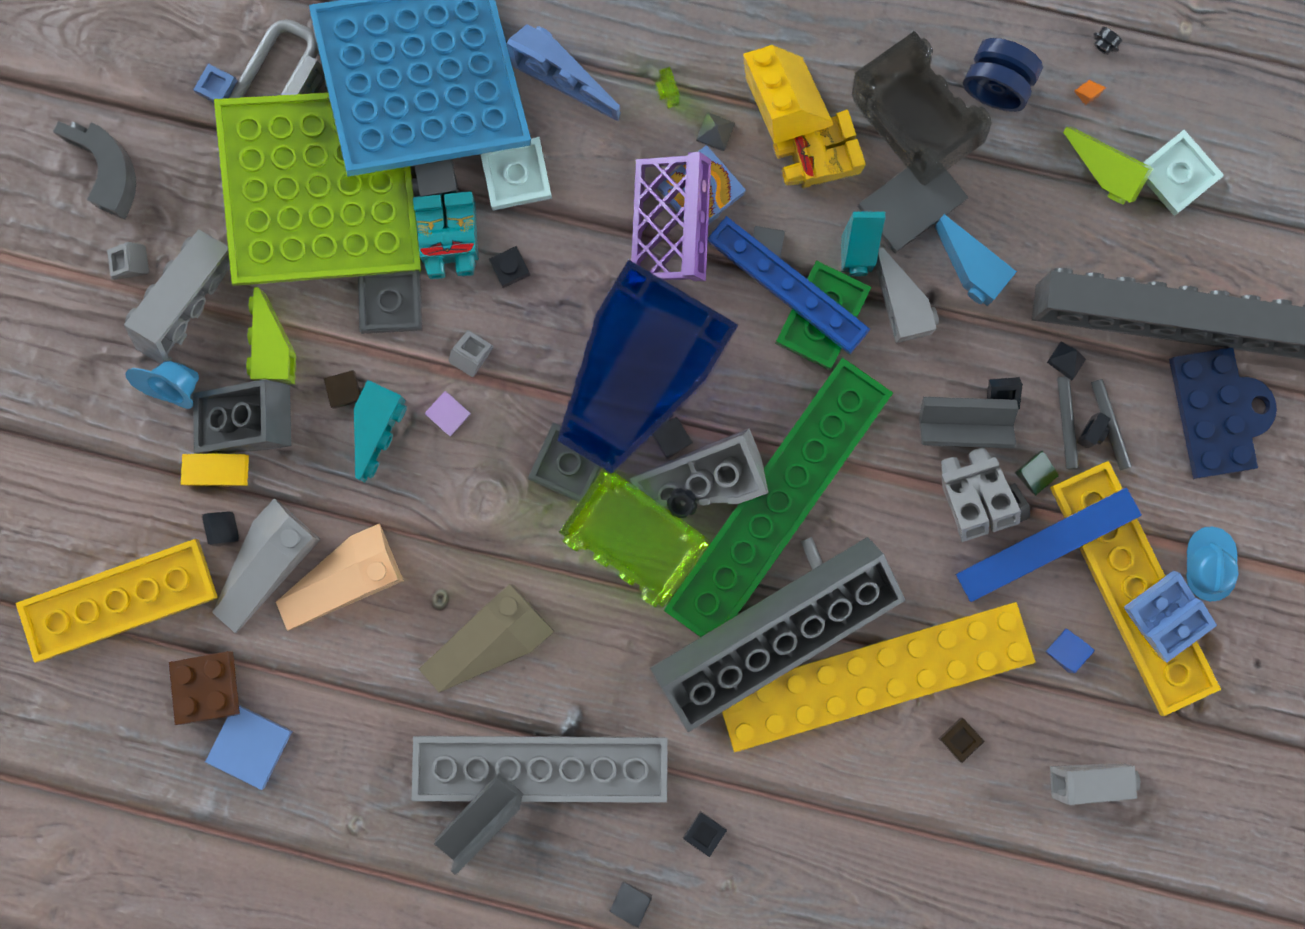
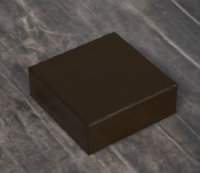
M354 370L323 378L332 409L357 402L361 392Z
M962 717L938 738L960 763H963L985 742Z

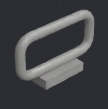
M287 19L272 24L266 31L229 98L245 96L277 37L283 32H290L305 39L308 46L281 95L317 93L325 77L322 65L316 60L319 51L314 31L302 24Z

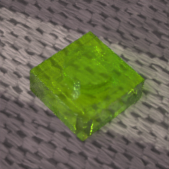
M671 67L659 70V81L655 82L659 100L665 99L668 109L678 106L680 94Z

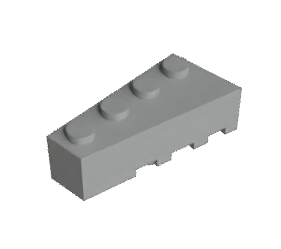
M199 229L193 237H188L184 241L179 255L175 260H171L166 264L161 278L156 284L148 287L140 305L130 310L126 316L124 327L136 350L160 364L173 359L168 354L174 344L182 345L187 337L185 331L191 318L198 319L204 310L205 295L207 293L209 295L214 294L230 268L227 245Z

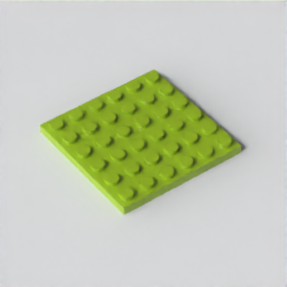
M328 93L214 99L231 282L233 286L369 276L416 270L421 272L416 216L413 205L411 167L407 166L347 177Z

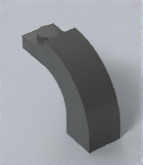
M58 121L53 132L64 142L92 153L97 161V179L87 200L97 208L125 220L133 204L136 192L135 170L126 150L103 128L92 122L87 129L75 122H71L69 126Z

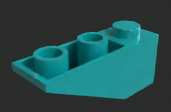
M367 380L354 406L355 478L366 483L368 477L373 478L379 467L377 458L381 450H386L389 447L393 438V434L390 432L395 422L399 423L402 420L407 406L404 405L406 402L405 398L370 380Z

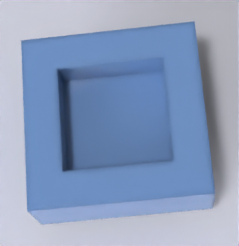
M207 64L193 90L198 95L214 102V99L229 98L238 81L234 76Z

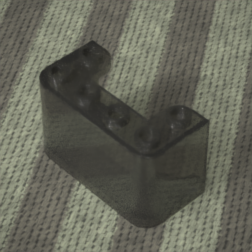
M913 31L855 72L852 97L858 109L903 164L909 168L922 185H927L986 142L992 122L989 113L984 107L971 105L967 108L961 98H955L950 92L946 80L940 74L936 75L930 68L932 62L931 54L933 53L931 44L927 39L920 38Z

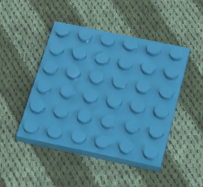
M338 0L309 5L347 177L531 145V137L495 0Z

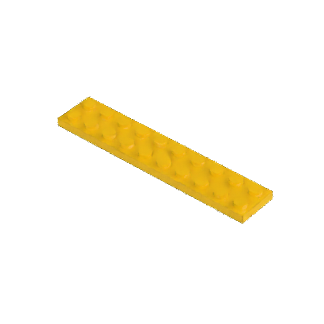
M1013 602L797 666L724 710L722 714L735 753L1033 664L1036 661L1017 602Z

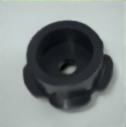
M1102 27L1098 33L1095 32L1093 34L1096 40L1094 46L1102 53L1108 55L1110 51H1119L1118 46L1122 39L1114 31L1107 27Z
M677 488L671 492V497L667 499V507L672 515L678 518H686L688 515H693L698 507L695 502L696 496L691 490ZM681 500L685 501L684 506L680 504Z

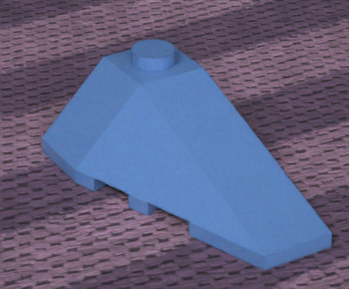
M527 24L509 38L507 47L512 67L616 121L619 120L620 105L552 37L549 31L539 26L535 29Z

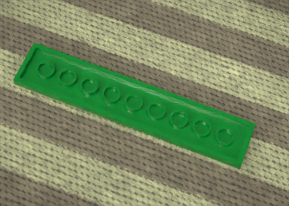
M842 357L764 467L768 493L737 505L663 611L699 637L704 636L737 616L890 399L893 392Z

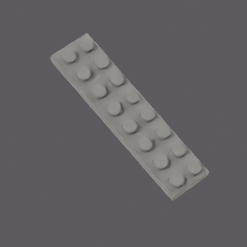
M413 736L412 801L471 802L500 773L523 793L521 802L667 803V737Z

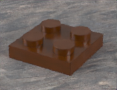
M226 651L169 662L175 725L240 715L233 652Z

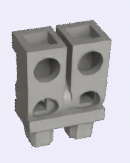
M984 447L969 453V460L971 462L969 466L961 468L957 457L941 461L942 488L957 524L961 542L989 534V525L992 532H996L1020 524L1021 510L999 467L996 457L991 458Z

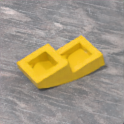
M182 454L181 485L248 486L249 455Z

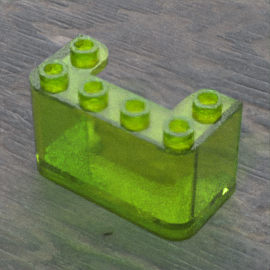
M602 469L558 532L564 536L562 541L568 547L577 552L579 549L591 550L594 553L592 558L606 568L612 565L619 570L618 576L631 586L635 582L640 585L639 589L643 592L640 597L653 607H657L659 604L663 608L710 543V540L681 518L672 515L667 508L610 469Z

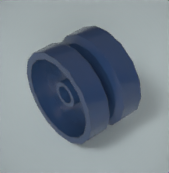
M988 38L981 42L974 57L975 64L970 66L963 80V86L970 96L989 107L1008 112L1021 111L1026 106L1032 93L1031 87L1035 85L1043 69L1042 61L1031 50L1016 42L1002 38Z

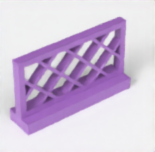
M688 152V156L636 159L630 280L691 279L693 281H706L711 159L701 152ZM686 164V175L677 184L669 174L677 165ZM645 167H656L661 173L649 185L645 181ZM667 178L674 188L662 199L654 190ZM680 192L685 197L684 206L676 214L668 204ZM652 194L659 201V204L647 215L643 210V202ZM665 208L673 218L661 230L653 220ZM679 223L683 227V236L674 244L667 234ZM650 224L658 234L646 245L642 241V232ZM664 239L672 248L660 260L652 250ZM676 253L682 258L681 272H671L665 266ZM649 254L657 264L648 273H640L641 261Z

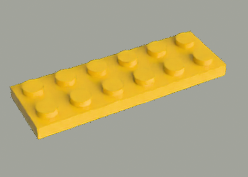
M193 539L15 604L34 663H39L217 599L218 596L199 539Z

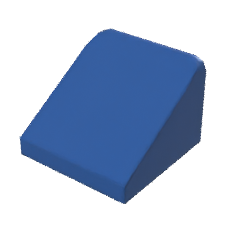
M1065 628L1045 652L1068 673H1076L1095 650Z

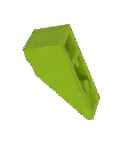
M1066 127L1063 133L1100 186L1109 192L1107 197L1123 205L1126 201L1134 202L1154 168L1074 127Z

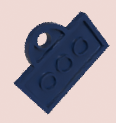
M1233 347L1170 358L1169 363L1193 479L1257 469L1258 463L1252 438L1265 433L1275 420L1277 405L1272 391L1257 379L1239 377ZM1254 398H1260L1265 403L1263 414H1258L1253 410L1252 401Z

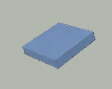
M239 705L240 715L227 717L205 762L262 790L265 788L293 731Z

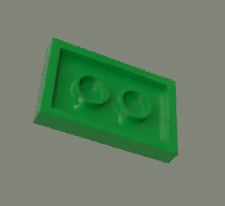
M817 260L807 278L856 318L872 288ZM793 309L775 344L829 371L832 369L841 350V347Z

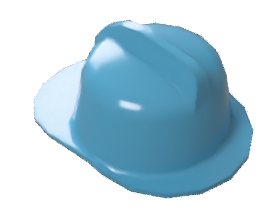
M165 361L152 371L139 368H130L126 371V379L142 393L174 403L185 409L193 407V401L190 397L199 380V374L196 371L172 361Z
M1213 526L1203 527L1196 531L1188 542L1187 584L1192 593L1198 598L1210 602L1219 601L1232 592L1239 575L1236 543L1231 535L1221 528Z

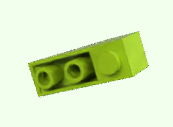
M254 287L253 296L249 298V313L253 315L252 327L248 328L247 333L248 343L252 345L251 357H248L246 362L247 374L253 381L267 379L283 384H295L296 353L266 293L259 287Z

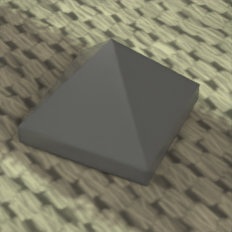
M707 112L696 141L725 151L735 122Z

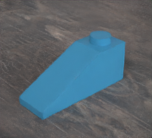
M943 214L935 225V229L961 284L968 291L967 294L973 301L978 304L984 303L988 306L1017 271Z

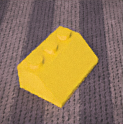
M774 45L743 54L747 83L774 144L833 126L832 119L803 57Z

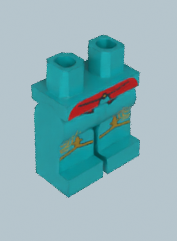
M472 191L444 194L445 205L441 195L413 197L419 253L429 278L442 279L446 277V263H456L458 276L474 275L475 260H479L476 205ZM445 207H446V212H447V223H448V227H447V228H446Z

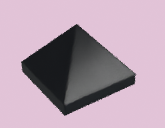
M1061 341L1047 363L1072 381L1086 359L1076 349Z

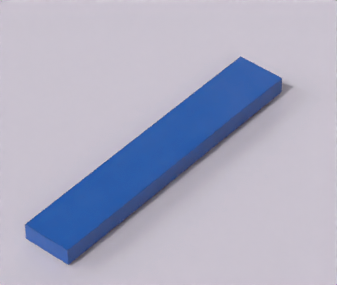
M727 216L708 237V243L848 354H851L870 332L869 327Z
M1126 487L955 575L969 601L972 602L1142 516Z

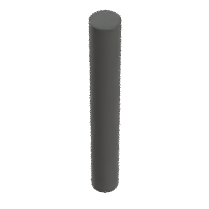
M1062 376L1057 378L1066 469H1078L1079 462L1070 379Z
M1100 379L1091 382L1100 412L1111 418L1106 427L1110 429L1108 436L1119 469L1121 471L1130 468L1132 465L1104 381Z

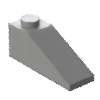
M883 247L879 248L875 268L895 343L931 335L937 329L936 325L939 324L936 308L930 306L929 299Z

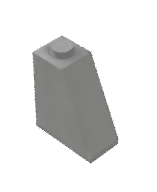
M1119 763L1050 766L1051 797L1065 804L1076 805L1137 799L1136 790L1140 789V776L1138 771H1135V766Z

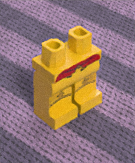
M848 110L838 112L836 116L831 117L833 122L831 127L773 144L778 159L791 155L793 157L794 164L782 168V176L786 186L801 184L803 189L811 185L861 174L866 163L858 139H855L856 132Z

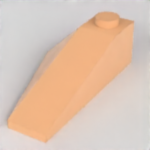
M377 524L351 535L276 601L287 631L404 581L381 525Z

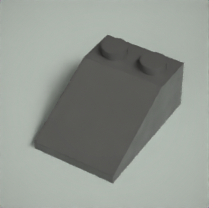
M263 379L193 393L194 454L261 451L291 446L290 385Z

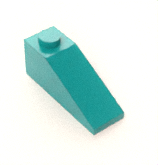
M853 211L841 236V272H849L850 276L860 277L866 276L868 272L873 271L877 263L885 222V212Z

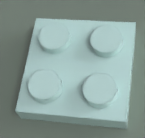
M1185 130L1181 131L1143 162L1154 168L1146 184L1174 216L1224 176Z
M540 137L531 138L530 146L481 154L492 210L552 199Z

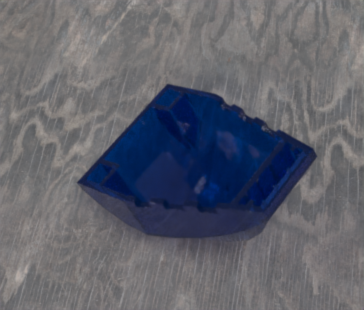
M629 259L595 315L580 370L574 383L573 393L557 439L560 443L612 474L707 383L739 326L737 323Z

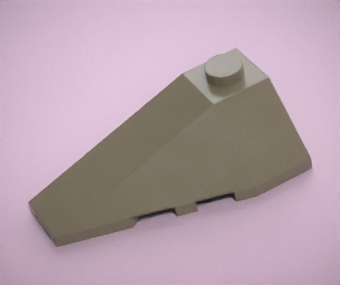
M509 584L428 659L419 670L438 692H442L531 653L554 630L514 585Z

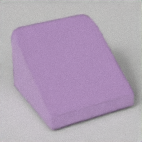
M446 391L425 412V415L450 437L471 414Z

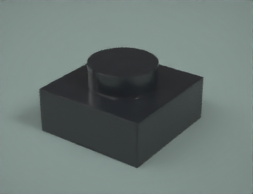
M517 246L489 258L503 288L530 276Z
M1020 377L989 379L987 399L1017 400L1018 409H1020L1023 386Z
M1101 412L1091 416L1077 443L1085 448H1090L1096 444L1100 445L1109 433L1110 429L1106 426L1111 418Z
M700 811L683 836V840L710 857L727 832V829Z

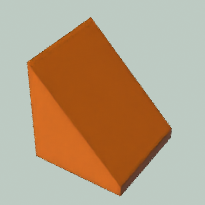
M1088 80L1074 92L1086 106L1099 97L1106 87Z

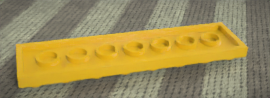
M1108 460L1053 485L1050 489L1064 518L1121 490L1122 487ZM1136 518L1079 547L1160 716H1166L1221 690L1198 641L1166 663L1148 643L1124 609V606L1165 577L1138 519Z

